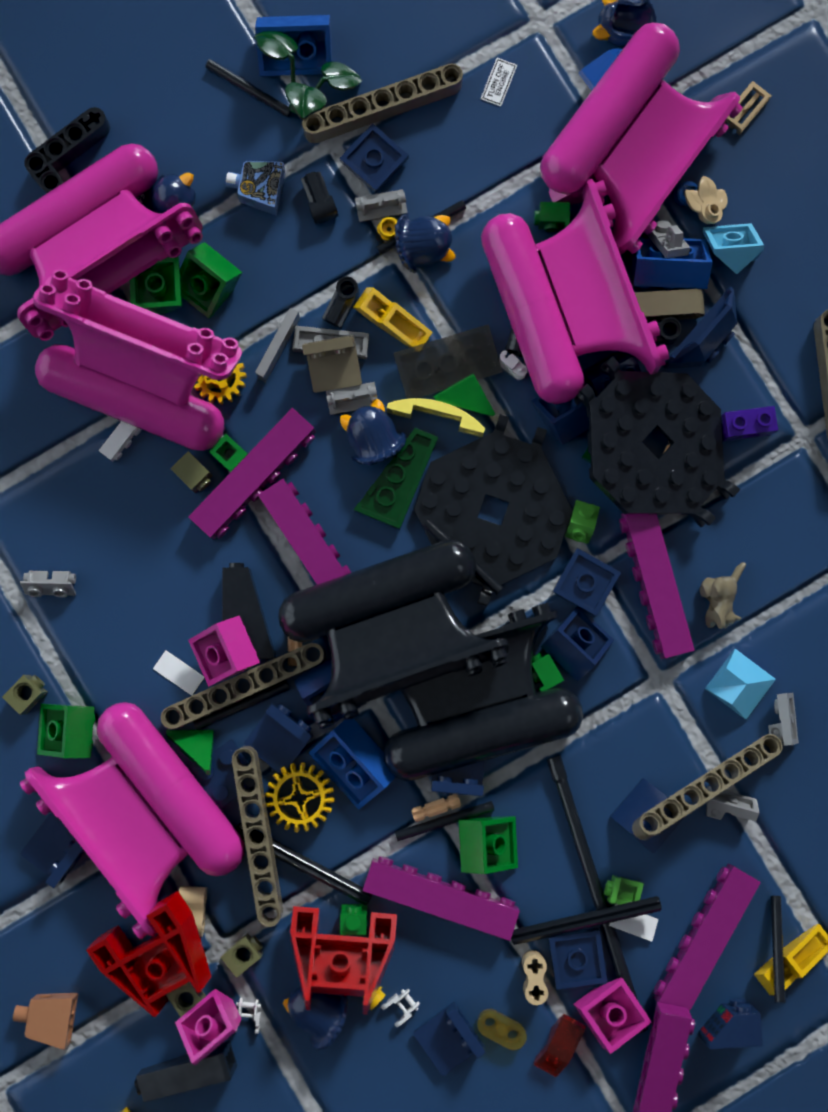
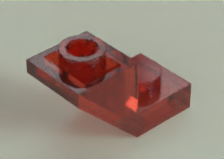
M563 1014L551 1027L548 1043L535 1057L534 1065L557 1077L569 1064L585 1032L586 1026Z

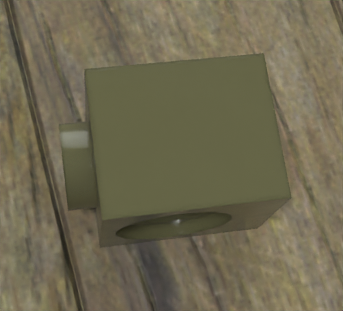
M189 451L170 468L194 493L198 490L200 492L203 491L211 483L209 479L212 477V474Z
M23 675L2 698L19 715L28 714L48 692L43 688L45 683L38 676ZM26 686H29L32 691V695L28 700L22 695V690Z
M247 933L228 948L220 958L237 978L262 957L263 952L261 949L263 946L255 936L251 937ZM247 948L250 951L251 957L249 959L240 958L238 949Z
M190 982L166 994L180 1017L206 997L203 991L197 993ZM182 993H191L194 1002H184L181 996Z

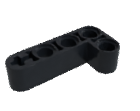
M97 107L87 109L26 156L24 165L45 194L53 190L49 189L52 183L58 182L57 187L64 183L58 174L59 171L108 135L110 123L104 112ZM76 135H82V137L79 140L73 141V138ZM63 149L61 154L53 155L56 150ZM43 164L40 170H34L36 165Z

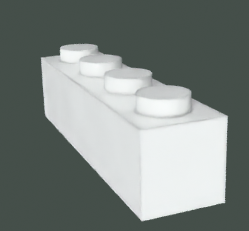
M121 421L99 449V452L112 462L114 460L118 461L122 456L121 451L131 445L132 437L134 435L137 436L142 429Z

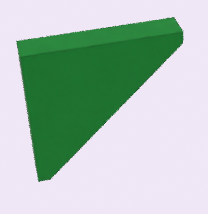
M474 374L433 396L436 401L489 416L496 415Z
M166 730L167 739L177 745L183 754L205 771L206 775H211L214 731Z

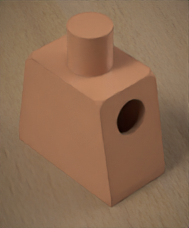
M79 993L37 994L30 1000L29 1007L16 1005L13 1021L26 1023V1038L65 1050L72 1039Z

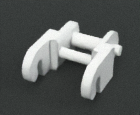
M507 351L501 352L498 361L499 366L515 379H524L527 367L513 354L506 358Z
M409 988L407 990L402 989L399 996L396 993L387 1000L386 1004L384 1003L381 1006L382 1010H385L392 1003H397L404 1012L401 1020L394 1024L396 1028L412 1016L411 1012L414 1009L415 1011L419 1009L420 1002L415 1003L408 994L410 992ZM402 998H405L411 1006L407 1010L400 1002Z
M240 998V1001L236 1003V1006H239L238 1012L240 1017L253 1018L256 1021L255 1034H259L261 1012H258V1008H261V1004H258L259 999H256L255 1003L243 1002V998ZM242 1007L254 1008V1014L242 1013Z

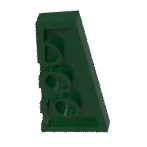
M414 428L406 439L405 446L387 464L381 475L354 508V511L400 530L438 437Z

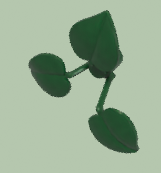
M265 31L254 36L258 48L266 56L276 60H284L288 57L290 60L291 83L286 86L285 94L290 103L289 109L294 114H297L301 120L325 107L326 97L319 90L323 83L328 82L330 87L336 90H350L359 86L362 82L360 76L345 64L328 62L322 66L321 73L324 77L319 80L315 88L297 83L295 79V58L293 55L298 50L296 42L288 35L277 31Z

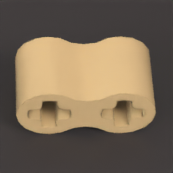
M180 886L179 893L193 912L199 936L203 937L207 887Z
M530 950L523 955L521 961L526 973L523 991L529 1003L541 1005L548 998V989L543 981L547 965L540 952ZM532 959H536L539 963L536 965V969H531L530 965H528L532 964ZM537 985L540 990L534 996L531 991Z

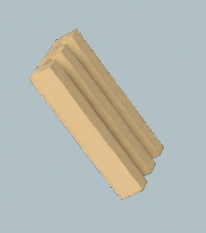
M754 81L740 95L738 103L741 104L752 90H755L756 93L734 119L728 116L724 121L729 124L728 127L731 129L735 128L737 130L736 133L739 135L771 98V95ZM761 95L763 97L761 102L742 125L739 124V120Z

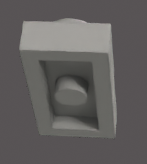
M669 221L656 222V228L651 233L646 234L665 258L689 255L690 247L683 239V231L677 225L672 226Z
M777 694L774 707L776 714H779L781 723L769 725V734L777 736L784 746L798 744L794 694Z
M707 786V790L712 792V787ZM724 790L706 802V816L721 820L726 812L742 820L757 821L759 816L757 799Z

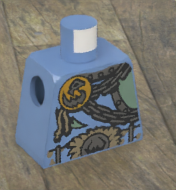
M245 161L241 174L227 173L226 187L238 189L237 196L242 204L277 215L286 173L284 162Z

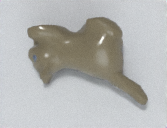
M740 563L734 569L731 576L708 577L701 583L700 594L710 602L705 615L708 628H713L717 624L719 629H726L735 621L741 620V617L733 612V601L737 593V582L746 567V563Z

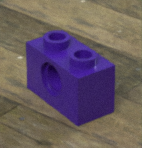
M775 406L730 411L721 415L723 442L771 436L778 431Z

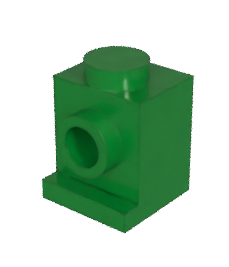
M540 202L539 209L534 211V226H538V229H544L545 232H557L559 229H564L570 224V202Z
M227 434L221 437L209 451L230 472L248 455ZM228 450L234 452L231 458L225 457V453Z
M540 652L532 656L533 681L535 684H541V687L537 688L539 692L550 689L564 681L549 654L543 656Z
M342 904L340 935H366L367 905Z

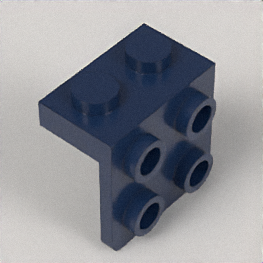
M280 703L278 706L275 704L270 705L265 712L266 715L248 736L244 744L245 746L253 747L260 759L282 774L281 768L285 767L288 769L314 735L310 732L312 728L301 719L298 722L290 716L292 712Z

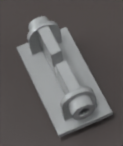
M403 189L355 198L359 222L407 214L406 198Z
M374 382L326 391L330 415L356 411L363 406H370L373 400L378 399Z
M30 570L28 573H24L23 581H20L25 594L32 597H41L42 595H54L60 598L67 597L68 595L76 596L72 585L76 583V574H71V571H53L52 579H48V571Z

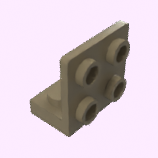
M354 335L302 345L303 354L307 355L312 387L315 393L362 384Z

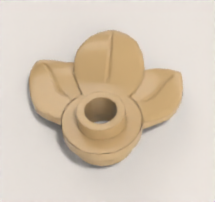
M706 176L701 177L698 191H684L688 206L692 211L698 213L703 223L715 224L721 220L722 210L727 206L728 202L727 195L724 189L717 190L715 183Z

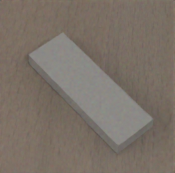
M292 308L288 310L255 371L258 379L266 382L295 326H297L300 320L298 311Z
M295 326L293 352L303 353L302 345L305 343L354 335L358 359H367L369 333Z

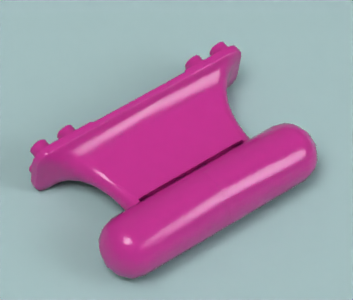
M647 23L634 33L543 155L540 163L541 178L548 188L557 193L568 195L577 192L592 175L598 182L604 181L607 195L616 213L612 235L620 255L627 250L634 254L641 248L642 242L638 238L643 232L649 234L656 228L657 223L653 218L660 210L664 200L709 139L714 135L720 137L727 131L728 125L724 122L727 117H736L743 108L738 103L740 96L736 92L718 95L710 102H700L680 94L664 80L677 61L680 46L679 39L674 31L662 23Z
M132 143L122 145L0 223V274L12 276L34 265L40 287L52 275L54 270L60 269L66 271L68 277L77 281L80 279L89 280L92 283V287L109 294L156 264V262L162 261L167 257L175 258L179 256L182 252V247L187 244L199 243L203 238V227L194 209L188 203H179L164 213H156L147 209L136 199L150 190L157 181L159 173L157 162L152 153L142 145ZM33 298L22 304L17 311L18 319L32 336L40 338L42 341L51 339L54 331L59 327H69L62 318L37 308Z
M593 179L586 181L582 190L583 204L578 215L562 231L545 241L535 244L527 223L522 217L512 213L499 214L491 219L483 228L481 234L484 252L535 391L541 399L552 404L566 403L574 399L582 389L584 376L577 356L597 351L628 353L640 360L651 375L658 373L661 366L665 365V360L669 359V353L665 344L656 347V336L660 335L659 326L656 321L647 323L644 312H641L610 227H613L612 219L616 218V213L612 204L603 206L605 203L604 196L607 195V189L603 180L594 183Z
M54 270L52 275L34 293L33 301L37 308L56 315L67 323L73 335L75 348L68 345L54 344L39 354L35 364V374L39 385L55 395L191 450L205 451L213 448L223 435L225 429L224 418L221 411L212 403L190 394L194 384L202 375L215 380H224L231 375L242 356L237 340L233 338L222 339L214 336V332L208 328H191L111 296L105 291L92 287V283L89 280L80 279L77 281L68 277V273L64 270Z
M122 702L108 707L102 713L97 723V736L112 756L111 758L92 770L71 777L51 776L41 767L29 768L25 772L26 778L20 782V786L28 795L33 792L39 794L42 799L36 803V806L42 814L47 815L51 812L56 817H59L116 890V895L122 901L116 906L119 914L125 919L132 914L138 921L132 929L138 938L143 939L148 934L152 937L157 934L146 915L157 904L162 885L182 859L189 854L197 866L207 875L223 876L234 871L241 863L245 854V844L237 830L143 711L135 704Z

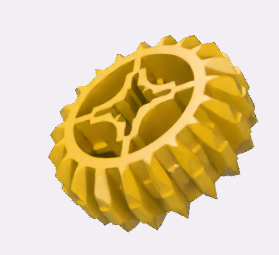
M305 762L300 764V770H297L295 763H291V772L282 767L283 777L277 773L273 775L278 783H268V787L274 789V792L269 791L265 793L266 797L273 798V801L266 803V807H275V810L269 813L270 817L275 816L277 813L280 815L276 821L277 825L283 820L287 821L284 827L285 830H288L292 823L295 824L294 832H299L301 824H303L305 832H308L310 830V822L315 828L319 827V822L316 818L326 821L327 817L322 811L328 813L332 811V808L327 806L326 802H334L335 798L327 797V793H332L334 788H325L324 786L330 782V778L321 781L320 777L324 771L320 770L315 775L313 773L315 765L313 764L310 766L309 771H306ZM299 776L311 779L319 789L308 790L304 788ZM292 777V793L279 798L282 785L287 779ZM297 790H300L301 794L309 795L307 799L303 800V805L300 804L299 800L292 799L293 795L297 794L295 792ZM321 796L318 810L311 816H308V801ZM282 805L295 806L298 814H300V818L289 815Z

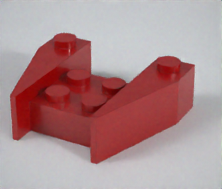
M179 891L159 901L146 915L158 933L156 936L133 947L120 926L117 925L98 936L86 949L100 972L153 1017L157 1016L168 1002L166 994L188 982L192 984L197 993H200L212 977L193 912Z
M293 906L290 930L291 943L306 1010H310L312 993L364 997L363 1015H367L394 952L397 914L371 912L369 938L318 934L319 908Z

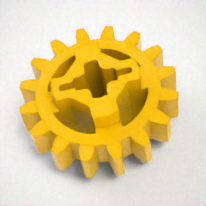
M243 363L237 364L231 375L222 381L202 375L196 381L199 383L194 388L196 391L202 390L200 396L203 399L209 396L208 400L212 404L215 399H218L220 405H223L225 398L233 402V394L241 395L238 388L246 387L241 379L247 378V374L240 372L245 367ZM235 378V382L230 388L229 385L231 383V380ZM209 388H217L222 392H213Z

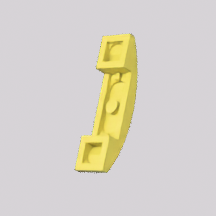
M411 398L387 404V413L411 419L413 410L461 422L459 432L483 437L485 428L474 417L455 406L441 401Z

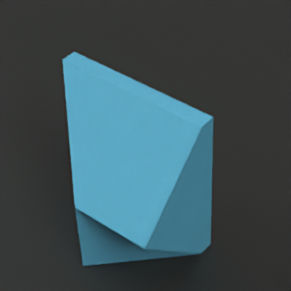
M752 223L703 227V233L713 253L736 274L751 261H756L764 250V244Z
M734 649L705 689L741 717L747 719L776 679L738 650Z

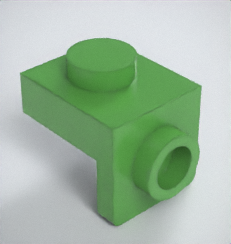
M576 500L565 537L588 544L595 530L600 507Z
M612 874L611 881L607 880L604 895L607 896L606 900L611 904L617 903L621 905L638 901L641 898L644 883Z

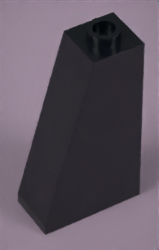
M229 563L228 568H222V621L240 616L258 659H275V649L251 569L244 567V563Z
M230 1040L222 1042L196 1065L191 1063L189 1055L186 1054L141 1069L136 1076L137 1079H135V1088L138 1095L142 1094L143 1101L146 1102L231 1080L237 1067Z

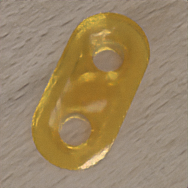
M486 1009L479 1014L477 1025L483 1036L510 1050H518L525 1044L527 1038L526 1031L519 1022L494 1009ZM493 1018L495 1022L492 1026H488L485 1024L486 1019ZM511 1030L517 1031L518 1034L515 1038L508 1036Z

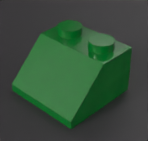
M203 242L187 252L180 267L181 297L207 318H210L234 291L242 271Z
M167 257L162 261H158L129 280L131 304L159 315L182 307L179 257Z
M41 704L37 755L59 758H91L93 725L95 723L94 707Z
M516 816L459 820L462 873L489 874L518 868Z

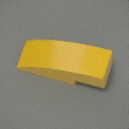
M367 287L353 307L372 323L416 352H420L433 333L396 302H391L374 287Z
M820 924L814 925L783 948L785 990L797 978H803L828 953V934ZM772 957L754 973V976L769 995H774Z

